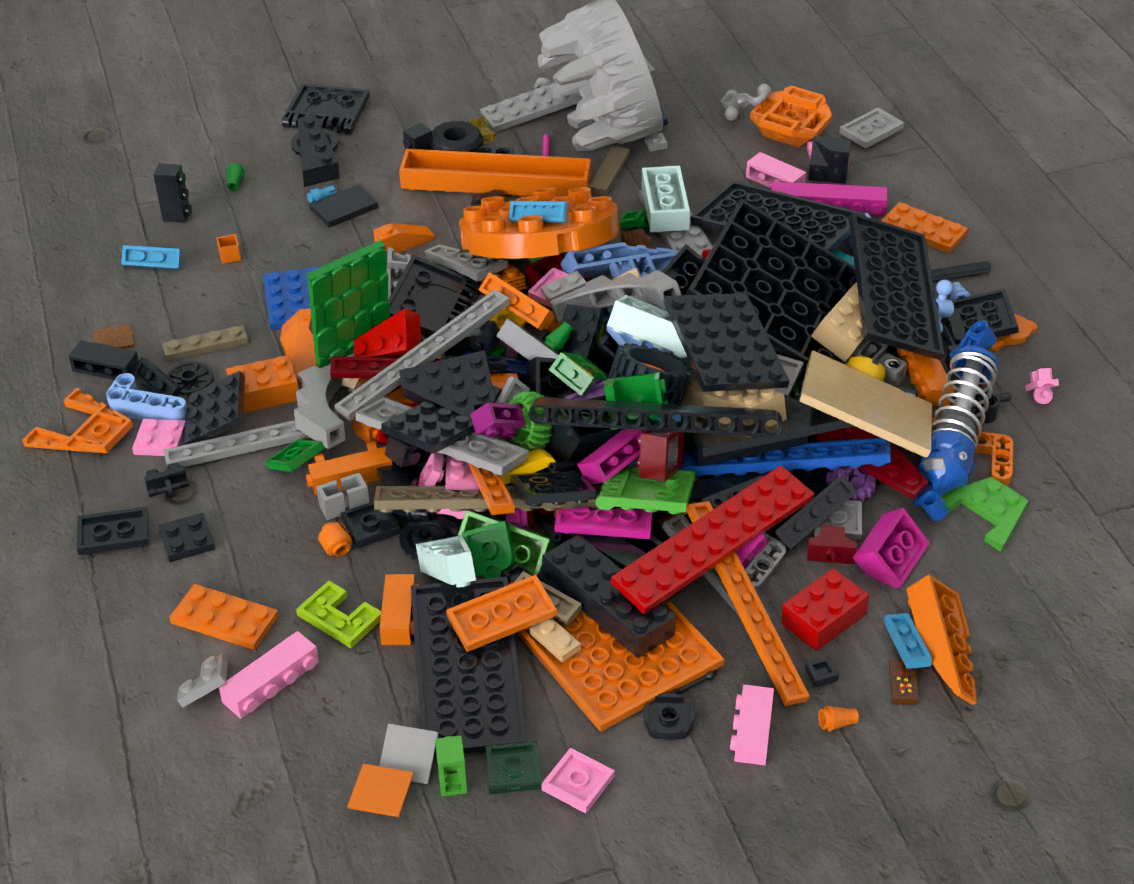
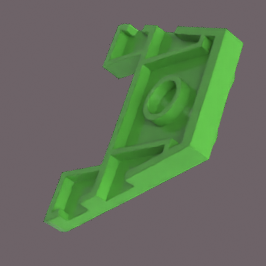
M994 477L965 485L961 489L951 490L942 495L944 502L949 508L948 513L960 504H963L996 526L985 534L984 541L1000 552L1004 550L1007 540L1010 539L1029 501Z

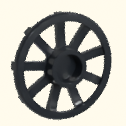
M199 362L179 364L167 374L169 377L180 379L175 382L178 385L181 384L182 388L187 386V390L181 391L180 394L189 396L213 382L212 370L207 365ZM194 365V368L186 370L185 366ZM199 366L206 368L204 371L197 374ZM179 368L182 370L180 375L173 373ZM209 373L208 378H200ZM198 382H206V383H205L204 385H201V384H199ZM192 385L197 387L196 389L191 390Z

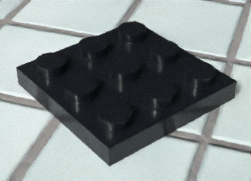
M1005 288L952 300L954 311L949 317V325L957 345L961 344V340L964 339L968 330L978 321H986L996 337L1019 333L1018 324Z
M241 371L228 375L224 379L212 383L188 396L185 445L208 440L243 423L245 375Z
M428 401L422 402L414 408L408 409L406 412L392 417L381 424V432L432 454L475 432L472 420L467 416L458 415L449 409L441 408Z
M579 470L511 474L512 486L526 505L531 507H540L543 503L564 505L569 501L587 503L588 500H596V490Z

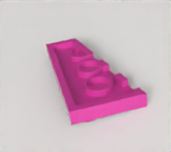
M588 507L559 509L556 515L555 532L650 539L653 512H647L639 508L633 510H623L621 508L590 510Z

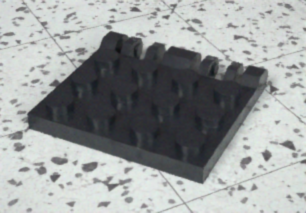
M302 83L282 118V126L297 128L298 118L315 114L322 128L332 131L334 123H338V133H342L344 130V133L352 134L355 124L370 97L369 90Z
M412 255L388 299L390 317L405 308L419 313L421 332L431 336L474 305L473 301L478 298L481 292L478 290L481 283Z

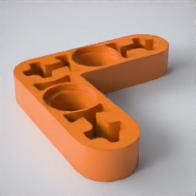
M981 432L977 439L985 444H978L976 453L991 455L990 477H994L1008 486L1013 473V440L1004 434ZM1002 458L1007 460V462H999L996 459ZM999 471H1003V476H1000Z

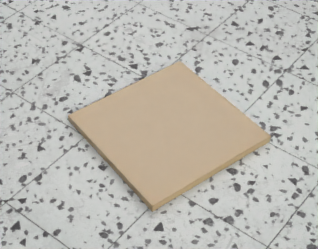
M812 350L808 359L800 402L925 458L929 456L931 452L932 403Z

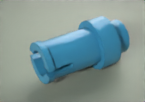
M330 185L321 189H311L310 193H307L308 201L313 203L336 194V191L329 193V191L335 190V187Z

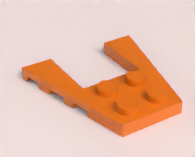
M76 388L63 400L65 407L92 415L71 436L35 427L22 441L25 447L108 453L133 427L131 419L116 410H109L106 404L94 401L92 396L89 394L84 395L79 388Z

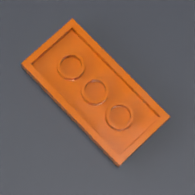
M901 202L881 220L882 222L925 234L926 245L949 254L968 233V228L959 223L951 222Z
M535 574L447 609L446 613L464 648L469 652L557 616V609Z
M194 584L169 618L171 624L255 651L278 619L279 614L276 609Z

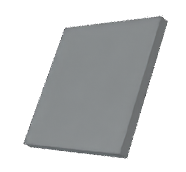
M388 724L379 766L414 772L411 782L429 785L436 749L435 739L438 738L439 732Z

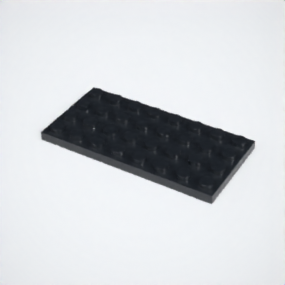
M732 181L691 215L690 218L692 224L722 231L742 198L832 253L851 235L849 217L852 212L866 216V213Z
M852 212L849 217L863 337L871 341L941 360L944 356V349L925 234Z
M508 578L476 579L475 581H470L471 584L465 587H456V584L450 585L446 582L412 585L411 597L421 729L439 732L438 738L462 736L463 753L527 747L514 633L467 652L446 613L447 609L508 586Z

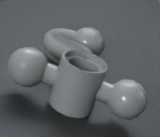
M765 83L761 84L757 89L758 97H752L747 93L738 94L736 90L727 91L721 99V103L726 110V119L734 121L748 105L757 106L770 96L771 87Z

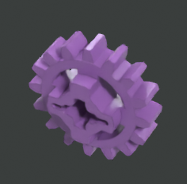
M840 466L827 472L826 482L828 485L843 475L857 491L849 499L851 501L859 499L864 502L865 497L871 498V494L875 491L876 478L858 468Z

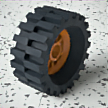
M625 343L624 345H619L608 379L660 372L661 380L665 379L667 393H663L664 401H668L669 404L680 405L693 371L690 366H687L686 362L679 361L678 357L670 356L668 352L658 351L654 347L648 348L647 345L639 346L635 343L631 345Z

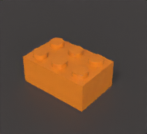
M289 355L226 368L227 376L238 371L245 375L243 413L297 402L296 391L299 390L298 382Z

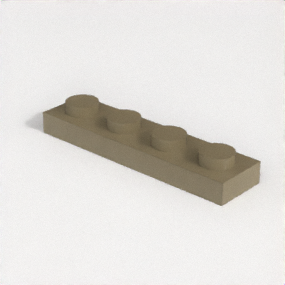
M241 325L200 335H192L182 339L163 342L162 347L166 362L245 345L248 344V338L244 326Z

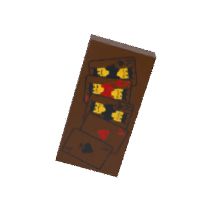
M890 659L889 674L892 704L918 705L916 668L907 669L903 660Z

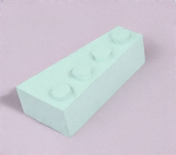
M462 535L416 544L421 572L450 585L456 584V587L468 586L471 584L470 581L476 580L471 551Z

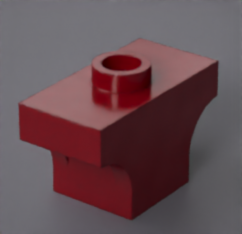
M821 525L820 534L814 538H809L807 561L854 564L853 556L856 553V541L846 537L845 527Z

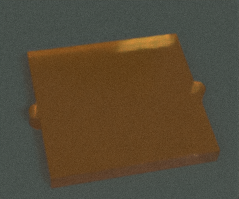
M129 324L93 331L95 338L93 343L123 349L134 348L132 339L134 334L131 333Z

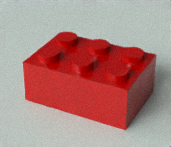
M833 568L783 604L781 624L817 652L867 614L869 594Z

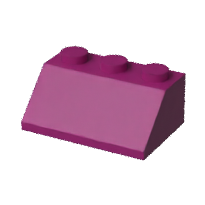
M900 508L881 516L853 556V559L866 576L892 587L900 588L930 542L906 510Z

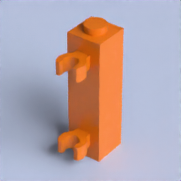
M375 441L366 443L368 451L326 461L324 460L323 453L314 456L316 463L308 465L309 474L305 475L308 488L313 487L316 496L318 495L316 486L336 480L338 490H341L340 479L359 472L365 483L379 481L380 478L377 476L376 468L392 465V460L384 455L386 447L377 448Z

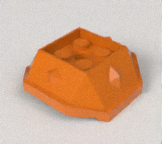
M791 85L784 88L783 91L771 93L770 96L750 112V119L757 125L763 137L800 147L810 139H813L814 136L821 134L832 121V114L826 104L824 95Z

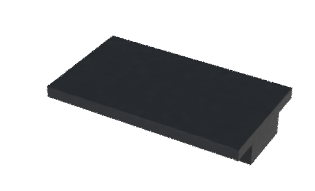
M801 395L785 398L787 420L782 421V431L777 436L684 433L686 434L688 452L699 466L809 444V435L853 427L854 425L800 402ZM699 416L696 418V421L699 423H704L708 420Z

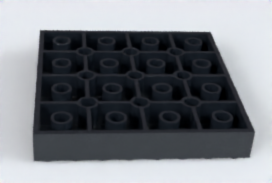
M741 198L685 295L747 293L776 354L804 362V368L799 376V379L803 382L812 350L845 364L843 360L811 335L827 314L857 282L855 266Z

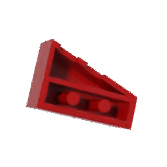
M405 308L354 340V357L401 358L421 343L420 314Z

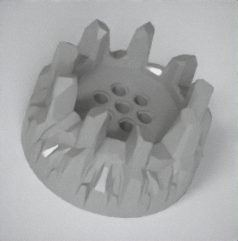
M596 0L568 13L564 20L546 28L539 34L542 47L541 54L537 57L538 66L543 69H550L568 63L553 76V80L557 84L552 86L551 98L557 99L580 92V95L583 97L578 102L576 110L567 115L570 126L574 128L584 127L572 138L573 146L577 151H592L616 142L623 144L639 140L663 130L662 112L652 77L633 30L616 0Z

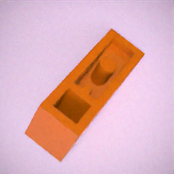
M390 223L374 229L375 242L382 240L386 252L388 247L394 249V252L400 253L436 239V236L427 226Z

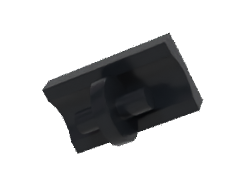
M177 462L169 464L167 471L160 473L156 469L148 470L146 477H144L149 497L168 493L169 498L174 497V490L189 486L184 466L180 467Z

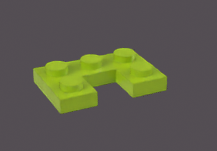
M331 581L326 582L296 609L297 616L349 648L356 645L380 622L381 611L363 602L354 612L347 616L336 609L348 597L347 591Z

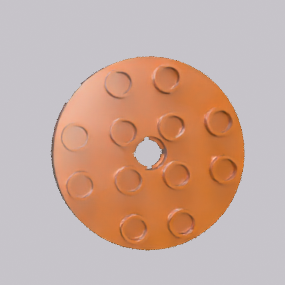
M544 187L534 189L532 191L533 196L516 199V201H566L569 203L567 223H543L542 216L538 215L524 216L518 219V223H511L508 221L511 201L504 202V197L501 196L481 199V206L464 208V217L459 221L462 249H468L469 254L488 258H536L559 255L567 251H581L604 244L614 239L620 232L617 204L612 202V197L609 196L592 197L591 188L589 187L569 189L568 196H556L555 188Z

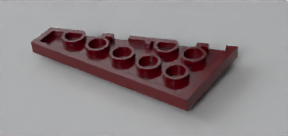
M856 426L808 436V439L812 442L881 438ZM892 442L891 463H886L883 466L866 464L857 467L913 501L928 487V480Z

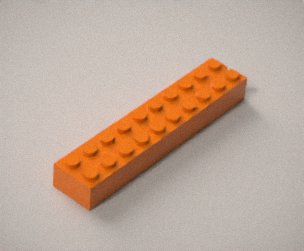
M406 149L399 169L401 189L464 193H486L492 190H499L501 195L533 196L532 191L534 189L553 187L556 189V196H568L569 189L589 187L591 181V159Z

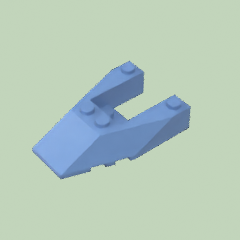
M621 242L581 251H568L560 264L563 272L571 274L578 271L583 278L612 274V277L615 278L634 268H638L641 277L657 270L662 271L680 250L659 247L657 249H650L644 245H637L635 247ZM614 306L602 308L606 311L604 315V332L607 331V324Z

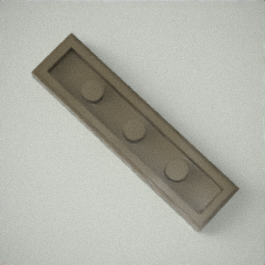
M612 146L589 185L591 193L608 194L630 155V149Z

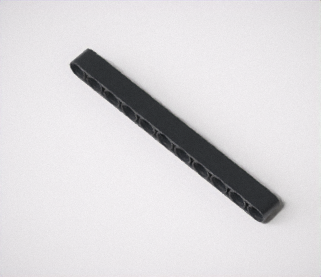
M540 397L533 400L528 413L533 423L543 425L774 437L782 431V417L779 412L771 409ZM541 407L546 413L538 414L534 408ZM563 408L566 409L569 414L563 416L560 415L557 410ZM588 410L592 415L585 417L580 411ZM611 411L615 416L607 418L603 412ZM629 412H634L637 414L638 417L636 419H630L627 417L626 414ZM656 413L661 416V419L652 420L649 416ZM682 415L684 420L677 422L672 417ZM698 416H705L708 420L704 423H699L696 421V418ZM727 417L731 422L722 424L719 422V419ZM749 418L754 420V423L752 425H745L742 421ZM768 420H775L777 425L770 427L766 425V422Z

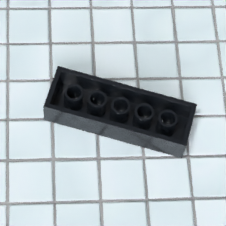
M579 534L543 554L542 576L560 592L580 602L584 613L638 659L675 636L677 615L663 603L643 614L610 583L611 577L622 569Z

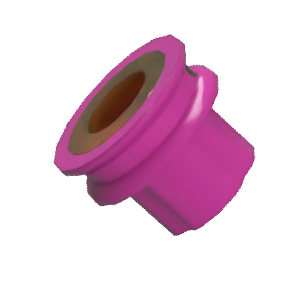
M518 508L515 509V513L506 514V521L532 531L535 530L534 510L522 511Z

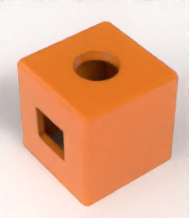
M236 234L216 238L222 264L241 261Z

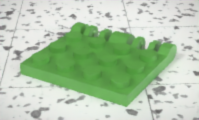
M625 466L603 483L600 494L596 499V506L601 510H611L616 506L621 507L623 510L639 508L647 512L662 510L668 511L670 514L686 513L696 480V471L679 470L671 478L667 479L666 482L639 477L637 466Z

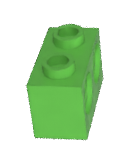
M447 736L435 739L441 796L466 794L467 783L462 736Z

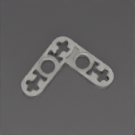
M765 532L763 535L766 537L768 545L745 569L750 580L753 578V575L756 576L755 581L752 582L756 592L778 567L786 552V547L783 543ZM777 551L772 558L769 557L770 552ZM764 563L768 566L769 569L762 570L757 566V564Z

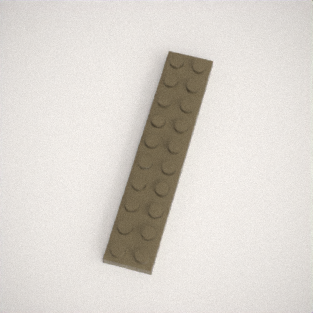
M591 484L596 490V499L600 494L603 484ZM505 485L515 508H520L522 511H532L534 508H544L547 511H555L558 508L571 509L588 507L592 510L598 509L596 500H588L587 503L569 501L564 505L543 503L540 507H531L526 505L512 485ZM376 486L374 510H380L381 512H392L394 509H403L405 512H415L417 509H427L429 512H438L441 509H450L453 512L474 509V511L482 512L488 509L481 491L445 490V486Z

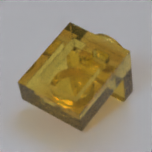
M483 115L468 121V123L473 124V126H476L481 131L483 145L496 139V133L485 125V117Z

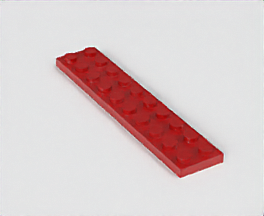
M780 465L613 575L610 583L645 614L813 500L815 493Z

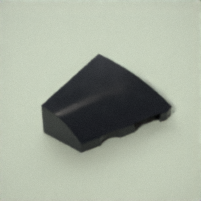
M396 464L376 468L377 476L385 486H418L417 477L420 474L418 466L411 465L401 468Z

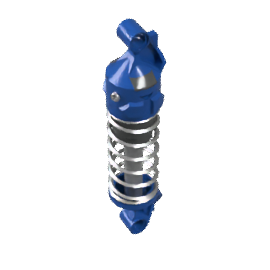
M978 321L973 324L964 339L961 340L960 346L949 354L951 370L947 373V383L943 386L942 392L944 395L939 398L940 408L935 412L936 421L932 423L931 452L926 458L922 456L918 471L928 480V487L913 503L916 507L922 506L933 521L942 520L949 512V508L944 502L942 495L951 490L963 488L976 466L973 460L978 445L977 438L981 435V425L985 420V412L989 406L988 400L991 398L992 387L995 385L1000 366L998 359L986 350L991 348L997 341V337L986 321ZM954 373L961 380L951 381L950 378ZM959 383V388L956 387L954 384ZM978 384H987V387L981 389L978 387ZM951 386L952 388L957 390L958 393L948 394L947 387ZM981 393L984 399L979 402L974 400L975 395ZM947 398L954 403V406H944V399ZM972 406H977L980 412L975 415L972 414Z

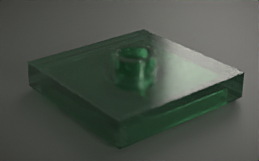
M537 741L485 746L490 794L542 789Z

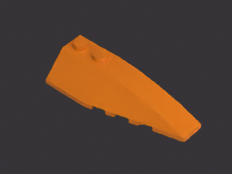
M928 574L906 589L909 598L908 604L914 617L913 623L932 657V664L942 679L958 697L974 705L977 703L975 680L970 675V672L973 671V663L968 659V655L972 651L971 646L966 643V639L970 637V632L959 593Z

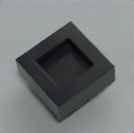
M829 656L812 660L805 664V670L815 687L833 683L839 679V674Z

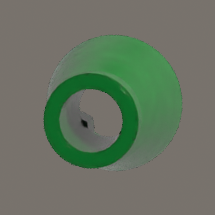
M232 163L226 169L227 188L235 191L238 189L245 171L242 165Z
M563 322L545 337L546 341L544 344L558 353L562 351L574 329L568 323Z

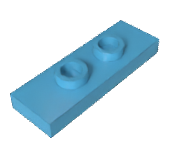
M511 201L508 221L518 223V219L521 217L538 215L542 216L543 223H567L569 203L566 201Z

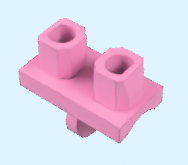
M1051 368L1037 369L1030 372L1031 383L1025 385L1026 391L1034 390L1033 398L1038 404L1044 405L1049 403L1053 398L1051 388L1059 386V380L1052 379Z

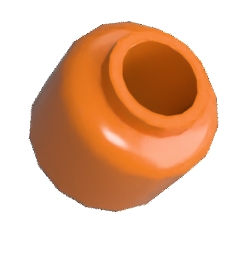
M340 522L325 524L318 536L320 544L329 556L341 557L346 555L350 551L353 542L349 531Z

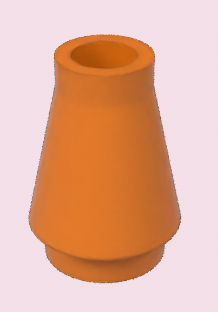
M825 706L819 710L818 721L822 729L833 731L850 724H857L859 715L856 708Z

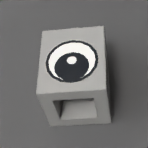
M884 353L880 359L874 362L877 366L881 363L886 369L885 383L898 387L906 378L908 362Z

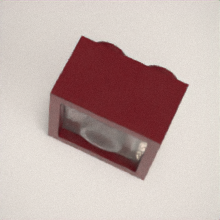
M645 430L640 434L638 440L640 456L637 462L639 477L666 482L667 479L683 468L684 432Z

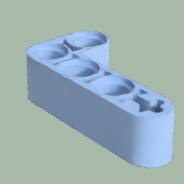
M124 373L119 375L106 393L110 410H116L127 418L138 420H186L187 407L183 398L137 390L135 378L132 374Z

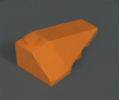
M310 308L300 309L282 325L280 341L285 355L290 357L297 382H299V372L316 365L313 334L309 330L311 320Z

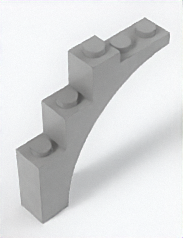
M657 270L640 278L632 273H628L612 281L602 275L584 283V287L549 302L555 319L560 322L562 321L567 304L604 308L614 306L616 300L624 295H628L648 304L666 309L663 303L665 296L681 295L677 281Z
M354 353L346 357H354ZM331 364L322 368L315 365L298 373L300 389L296 391L298 408L294 409L296 428L313 440L322 442L327 449L346 440L344 422L329 408L333 395L343 386L341 385L343 378H330Z

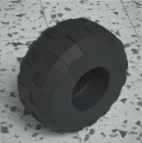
M465 121L445 122L436 126L432 131L433 141L431 143V150L475 152L479 146H484L481 131L476 126H473V124Z

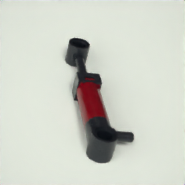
M948 317L941 319L943 325L941 335L948 346L945 363L948 369L951 370L949 354L958 348L960 344H956L947 328ZM978 384V387L984 389L987 387V384ZM981 393L976 394L974 398L977 402L984 399ZM1010 393L991 395V398L988 400L989 406L985 412L984 423H992L996 420L999 403L1010 401ZM974 406L975 414L979 413V408Z

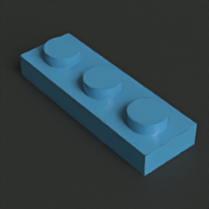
M123 245L121 265L181 269L182 250Z
M909 613L885 615L884 624L906 668L931 666L932 657Z

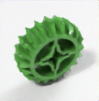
M534 391L518 393L509 403L520 405L526 426L516 431V434L511 437V442L529 451L545 448L546 443L550 442L549 437L552 436L551 428L554 427L553 425L535 424L530 420L528 413L531 403L536 398L544 397V395ZM541 407L534 408L538 414L546 413Z

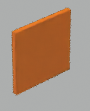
M363 764L349 800L348 809L400 817L414 772Z

